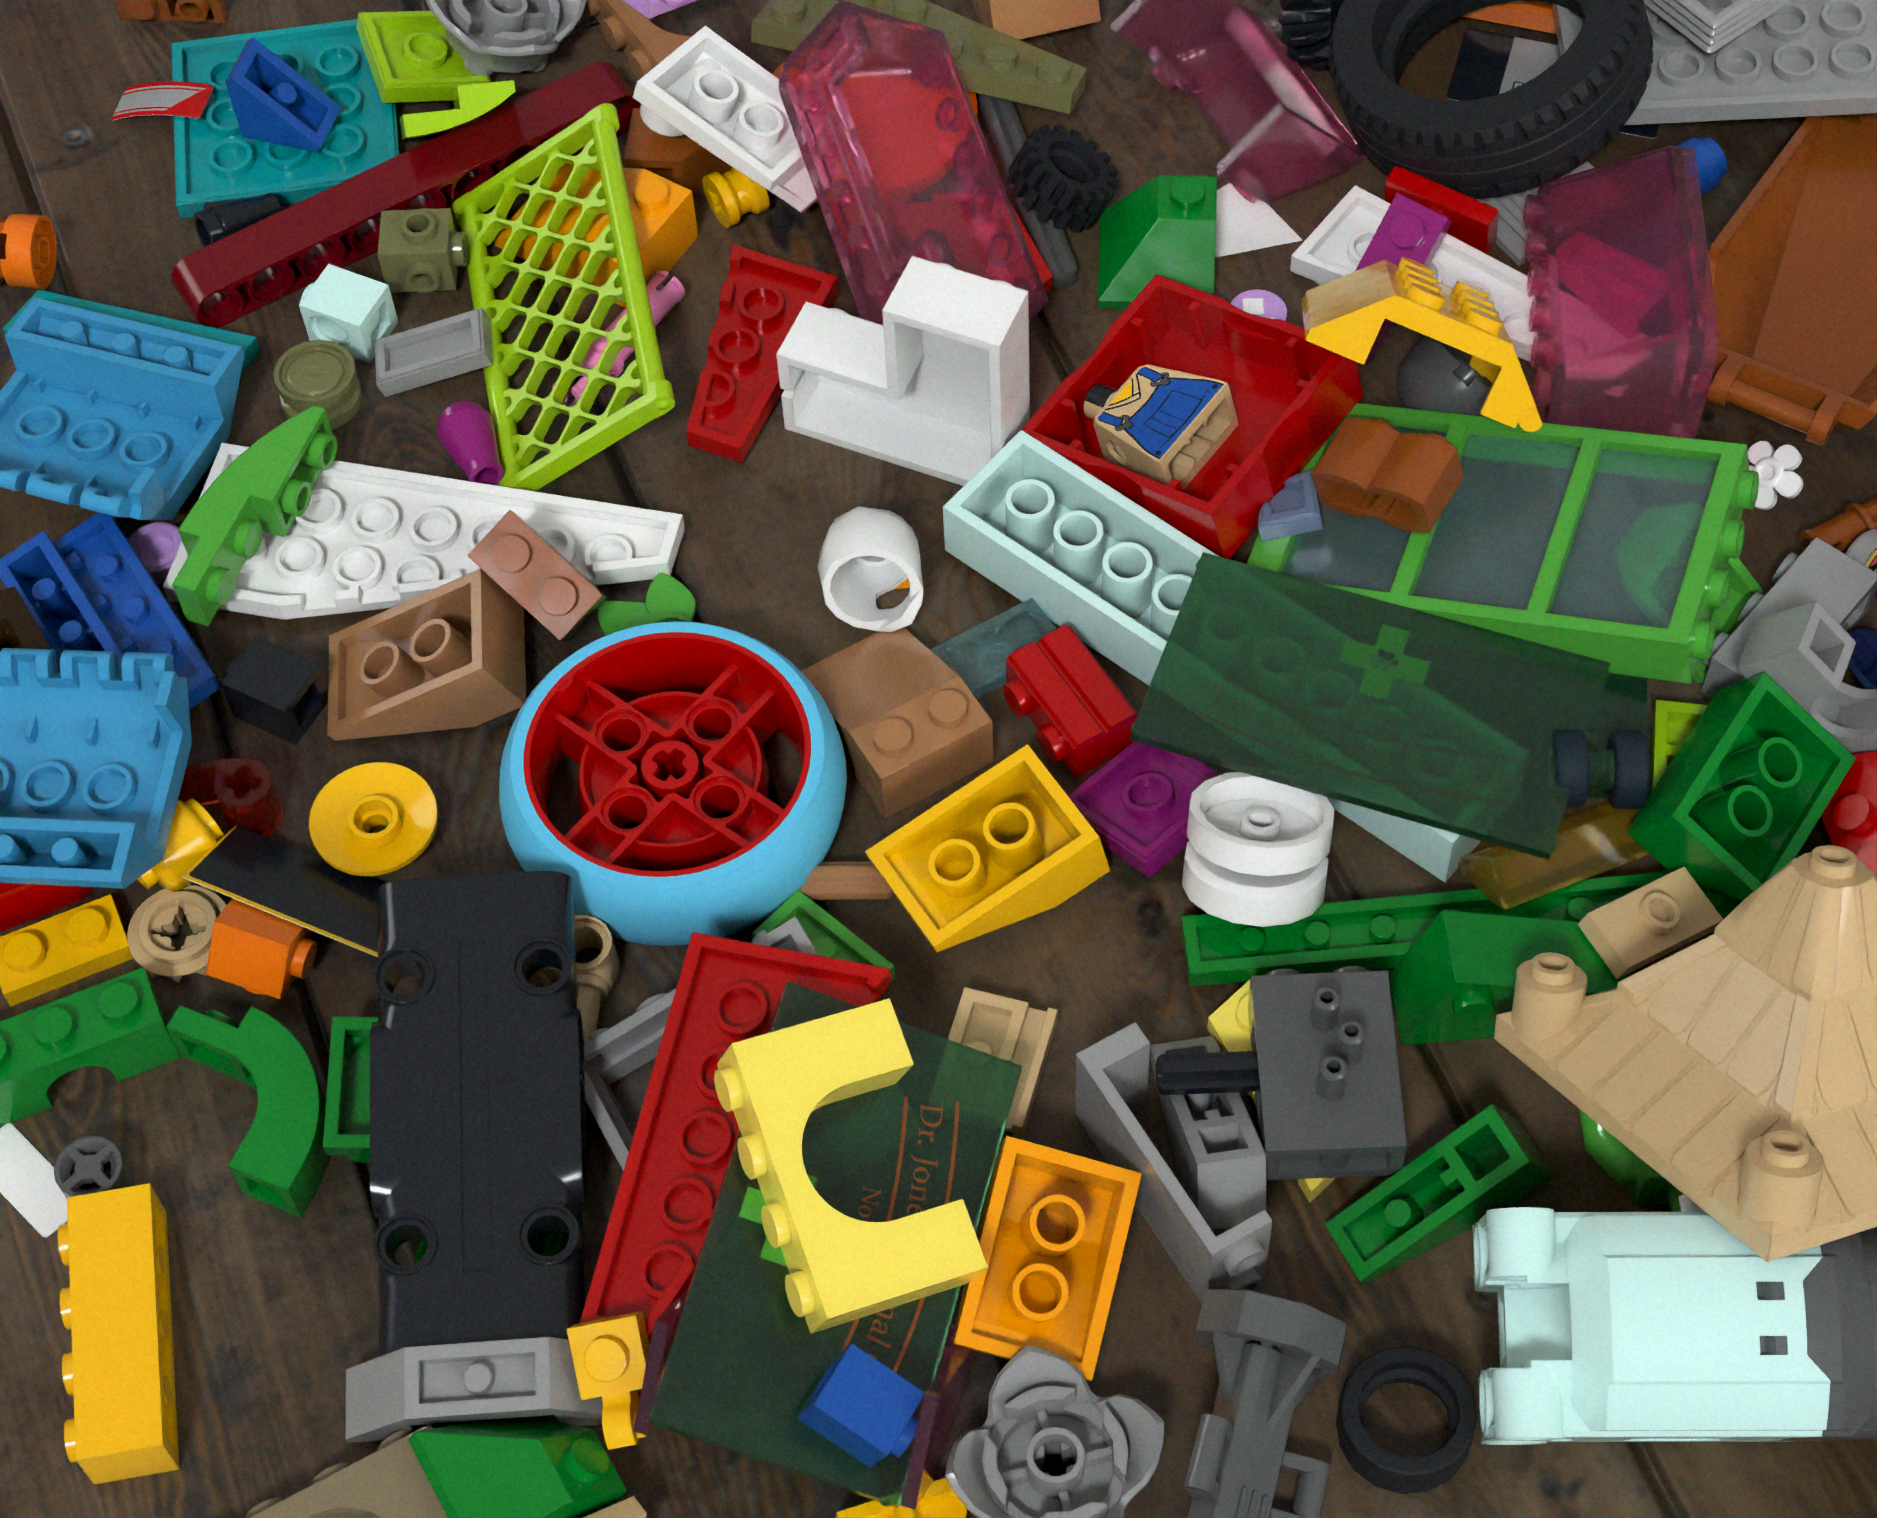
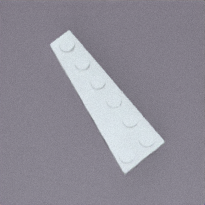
M1355 185L1291 255L1290 271L1311 279L1318 285L1355 272L1390 203ZM1447 233L1429 265L1430 268L1435 270L1433 276L1444 285L1454 288L1457 280H1461L1477 286L1490 294L1489 300L1495 303V309L1499 312L1501 321L1504 322L1503 325L1514 346L1517 357L1620 395L1651 356L1654 342L1642 336L1634 344L1625 341L1586 306Z

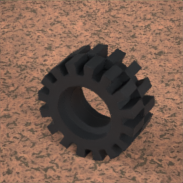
M1048 124L1041 125L1038 130L1035 128L1030 133L1008 169L1010 171L1007 175L1008 183L1014 184L1011 192L1015 198L1024 197L1025 199L1021 206L1027 212L1032 208L1037 210L1039 214L1036 219L1045 223L1050 218L1053 220V227L1063 230L1066 224L1071 232H1079L1081 227L1087 230L1097 221L1116 193V189L1119 186V179L1115 178L1118 174L1117 168L1114 165H1107L1111 158L1106 151L1101 153L1095 151L1098 146L1091 138L1087 143L1080 140L1081 132L1073 129L1068 135L1066 134L1065 127L1062 125H1055L1052 130Z

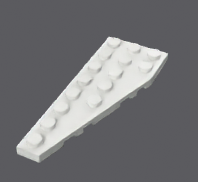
M221 443L200 497L212 482L249 447ZM334 460L328 470H322L311 490L310 502L305 513L300 517L296 516L286 536L281 537L263 531L262 541L257 553L253 557L247 558L236 577L232 597L226 605L220 606L219 609L286 620L392 608L480 569L467 555L509 510L517 513L595 586L651 580L658 573L671 575L685 530L683 514ZM182 541L163 585L168 601L179 602L172 584L188 558Z

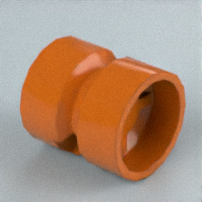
M14 213L10 214L5 220L4 216L0 214V285L5 280L11 288H48L53 280L57 262V239L51 219L47 215Z

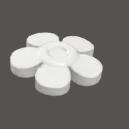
M1759 441L1749 448L1748 459L1755 465H1749V471H1757L1759 474L1758 495L1754 507L1760 510H1769L1777 502V492L1788 499L1795 498L1801 492L1804 484L1803 479L1792 471L1799 467L1802 462V456L1794 446L1785 444L1775 451L1769 442Z

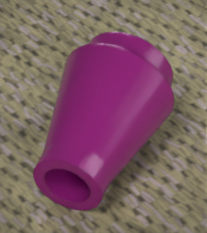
M472 401L458 402L446 408L438 419V442L464 472L468 481L490 485L498 484L503 478L504 471L499 460L492 415L479 404Z

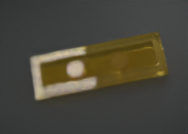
M1607 802L1462 857L1461 861L1457 862L1460 872L1495 905L1503 909H1510L1649 855L1626 832L1641 808L1615 809Z

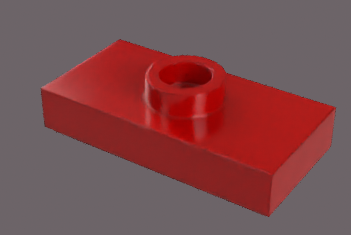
M1394 166L1385 180L1386 202L1391 204L1396 193L1401 194L1449 218L1452 223L1447 234L1487 255L1490 253L1496 243L1497 208L1400 166Z

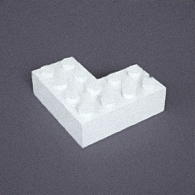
M912 256L882 310L883 325L851 316L837 308H826L805 302L776 354L780 388L784 389L781 400L785 429L964 486L1030 420L1028 291L1014 287L1005 281L990 280L957 270L945 263H934Z

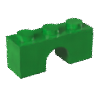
M144 967L0 1021V1127L52 1108L53 1105L48 1093L49 1086L57 1078L72 1070L89 1066L104 1067L109 1069L116 1081L119 1082L181 1058L166 1028L169 1021L163 1004Z

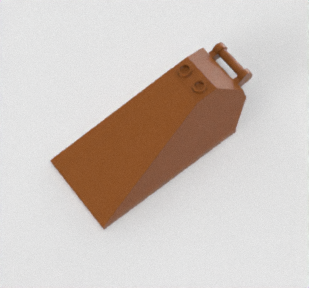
M1877 113L1807 116L1711 244L1706 258L1696 340L1699 366L1713 379L1706 401L1723 408L1727 403L1768 418L1807 434L1806 441L1821 447L1825 446L1831 432L1840 435L1860 430L1877 415Z

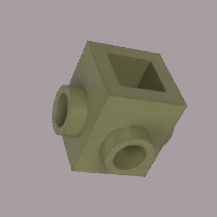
M450 208L381 211L377 255L385 284L389 285L391 293H427L456 290L458 266H467L468 250L465 232H456Z

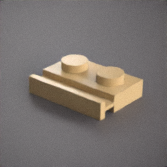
M964 987L929 1095L927 1107L941 1108L943 1105L942 1119L954 1122L955 1101H958V1123L992 1132L994 1128L1012 1132L1013 1137L1023 1139L1058 1024V1010L1048 1007L1046 1012L1030 1008L1028 1002ZM927 1110L928 1116L941 1118V1111Z

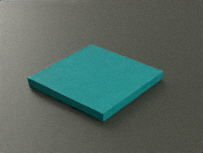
M357 19L172 43L173 81L203 83L213 86L211 95L200 118L174 116L176 207L180 219L193 217L195 212L204 210L206 202L255 197L269 192L276 196L280 206L297 204L401 154L397 103H382L356 29ZM252 37L271 52L286 58L306 80L342 107L322 147L316 152L242 137L225 81L246 42Z

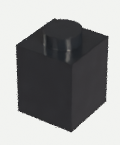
M257 636L242 655L236 656L230 662L224 679L221 682L235 718L294 745L298 744L328 703V690L319 664Z

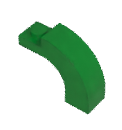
M179 1005L166 1028L180 1056L239 1080L257 1092L258 1103L254 1121L228 1165L242 1194L302 1219L324 1178L330 1155L325 1154L323 1149L326 1097L309 1057L298 1040L286 1027L257 1008L251 1006L240 1025H238L234 1020L218 1011L207 1009L204 1014Z

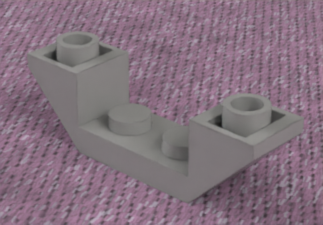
M539 1337L404 1347L346 1369L345 1440L348 1443L382 1441L400 1430H413L414 1428L418 1430L419 1425L430 1423L554 1415L558 1422L576 1426L602 1424V1397L581 1400L570 1344L567 1339Z

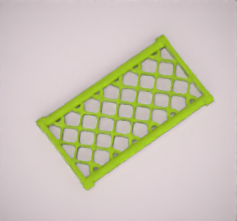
M610 103L596 106L587 112L585 116L472 191L467 192L452 204L455 224L466 235L468 250L467 272L473 309L482 308L490 319L493 365L484 367L483 371L490 414L494 420L499 460L504 471L503 478L497 486L537 491L651 420L667 413L675 406L672 385L668 380H665L616 135L620 127L617 110ZM584 147L579 155L571 156L573 153ZM565 164L573 165V170L564 187L558 192L550 191V187L559 169ZM590 171H600L602 180L594 186L589 196L584 199L577 198L576 194L587 173ZM540 176L535 184L527 185L529 182ZM521 193L530 194L520 216L514 221L506 220V216L516 197ZM546 200L556 201L546 223L540 228L532 227V222L542 203ZM495 206L491 213L484 214L485 211ZM572 207L582 208L570 233L566 235L558 234L557 231L567 211ZM601 213L608 214L610 224L602 230L599 237L594 242L583 241L595 216ZM504 228L510 229L511 234L501 253L495 257L488 256L487 246L494 241L498 232ZM530 235L536 236L537 240L527 260L522 264L514 263V257L523 240ZM556 242L564 244L554 266L549 271L539 270L549 247ZM580 250L590 251V255L579 276L574 279L566 278V272L576 253ZM608 257L617 258L619 268L610 275L607 282L600 287L592 285V281L603 260ZM510 271L518 272V278L508 297L504 300L495 299L494 289L501 284L506 274ZM535 279L545 280L535 303L529 308L520 306L532 281ZM562 286L572 288L561 312L555 316L547 314V310L557 290ZM588 294L598 295V300L587 321L582 324L573 322L583 299ZM615 302H625L627 313L620 318L616 327L610 332L600 330L611 305ZM517 315L527 316L517 339L512 344H504L501 333L508 328L513 318ZM543 323L553 324V328L542 349L538 352L528 351L529 345L539 326ZM569 331L580 332L579 338L569 357L563 361L554 359L564 336ZM596 339L606 340V347L596 366L592 369L582 368V362L591 344ZM624 347L634 348L636 359L628 365L624 374L619 378L609 376V371L620 350ZM525 359L533 360L534 365L524 385L519 389L510 388L509 377L516 372L520 363ZM553 367L561 369V373L551 393L545 398L537 397L536 392L546 372ZM578 376L587 377L588 382L578 402L572 407L563 405V400L573 380ZM607 384L615 386L616 390L605 412L599 416L590 414V409L600 389ZM634 393L643 394V396L624 407L630 395ZM534 404L542 406V411L531 432L527 435L518 434L516 423L523 418L528 408ZM560 413L569 415V420L558 441L554 444L544 443V437L554 418ZM591 422L596 424L578 435L585 423ZM539 451L550 452L530 465Z

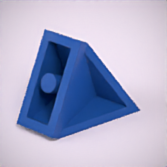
M254 37L246 42L225 81L242 137L316 152L322 147L342 108L306 80L286 58L271 52Z

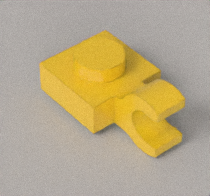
M643 1311L570 1326L567 1328V1334L581 1400L602 1397V1427L608 1450L638 1444V1438L647 1436L646 1421L638 1389L649 1388L657 1383Z

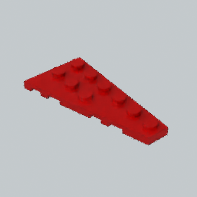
M692 932L580 1323L643 1311L650 1347L654 1346L739 1216L748 1186L756 1189L759 1185L757 1178L750 1180L742 1168L737 1147L738 1139L742 1135L734 1112H726L717 1096L714 1082V1073L716 1070H719L717 1063L732 1043L878 1002L893 980L889 968Z

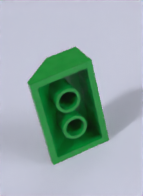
M1762 672L1716 692L1626 832L1670 873L1685 867L1697 884L1744 900L1797 856L1856 758L1765 672Z

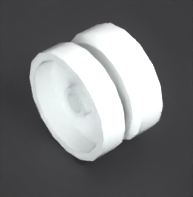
M1255 770L1229 772L1205 780L1192 792L1187 826L1189 841L1186 846L1182 887L1189 900L1209 915L1235 924L1260 927L1291 924L1311 916L1323 904L1326 887L1327 855L1330 853L1335 811L1326 795L1305 781L1281 773Z

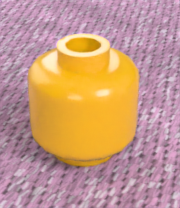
M190 798L185 803L178 799L163 860L137 879L146 889L149 890L158 883L162 888L176 892L183 890L188 885H192L194 882L184 879L182 874L224 837L223 832L214 819L195 799Z

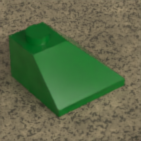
M1158 175L1101 213L1097 309H1126L1156 274L1214 295L1217 176Z
M540 1416L481 1420L415 1431L408 1439L448 1518H583L615 1504L627 1491L594 1430Z

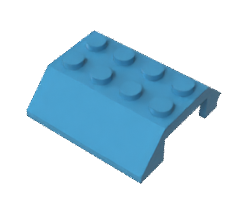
M34 297L4 335L16 371L0 391V487L13 491H26V494L68 505H80V508L115 517H130L138 520H173L217 456L221 443H225L229 438L244 360L242 347Z
M3 648L0 651V883L125 889L163 860L192 746L187 677H178L174 671L173 655L171 653L125 652L121 662L122 675H119L118 655L115 651L64 650L60 657V673H58L57 655L54 649Z

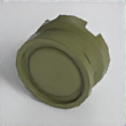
M325 340L302 342L288 349L278 359L273 370L274 384L280 394L281 408L287 419L315 405L325 408L331 429L333 430L347 423L360 408L363 400L362 388L356 374L354 358L347 348L336 342Z

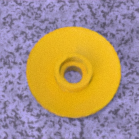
M387 762L361 764L338 774L319 792L310 811V836L319 855L337 870L357 876L384 875L410 864L428 847L437 828L438 807L434 793L428 783L411 769ZM379 825L387 826L380 832L368 833L373 827Z

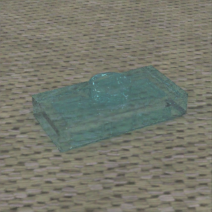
M1030 598L930 650L962 678L977 699L1007 683L1006 659H1008L1010 653L1033 641L1035 643L1040 642L1042 636L1056 630V627L1036 602Z

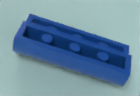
M98 512L55 542L43 530L0 559V579L6 588L15 586L51 649L56 650L59 662L64 650L115 651L118 655L119 675H122L121 662L125 652L171 653L173 655L174 671L178 677H187L189 710L222 688L221 681L113 516Z

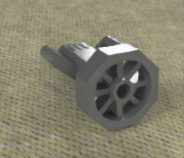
M1205 1289L1195 1330L1197 1344L1214 1351L1219 1387L1212 1414H1201L1184 1484L1185 1490L1192 1498L1187 1518H1320L1331 1464L1285 1451L1295 1407L1320 1377L1337 1378L1347 1335V1323L1307 1304L1250 1290ZM1280 1470L1299 1474L1291 1513L1272 1508Z

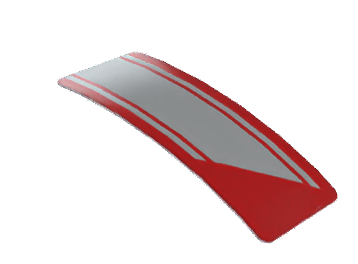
M164 81L127 87L112 116V120L146 115H171L198 119L203 113L213 86L194 82Z

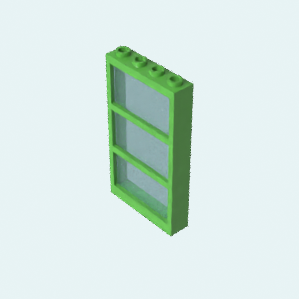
M1357 403L1301 472L1315 469L1342 424L1348 418L1381 419L1391 424L1399 433L1438 434L1457 448L1464 477L1431 532L1413 533L1400 530L1375 517L1361 518L1338 512L1319 501L1323 523L1322 530L1267 541L1261 540L1259 532L1244 569V573L1344 637L1378 641L1382 627L1410 634L1407 643L1409 646L1692 684L1699 659L1709 660L1713 650L1715 623L1711 621L1714 608L1724 609L1730 587V572L1726 570L1729 558L1738 559L1740 557L1745 533V525L1741 517L1744 509L1752 510L1755 506L1758 495L1759 474L1757 471H1749L1747 444L1542 423L1543 425L1539 430L1526 432L1520 427L1519 423L1516 428H1512L1485 416Z

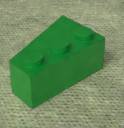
M1442 910L1389 973L1400 1045L1494 1038L1496 1015L1512 1011L1517 968L1521 963L1533 959L1534 956L1541 953H1558L1572 959L1574 964L1580 967L1587 975L1586 995L1617 988L1618 982L1635 974L1636 970L1616 979L1578 926L1579 922Z

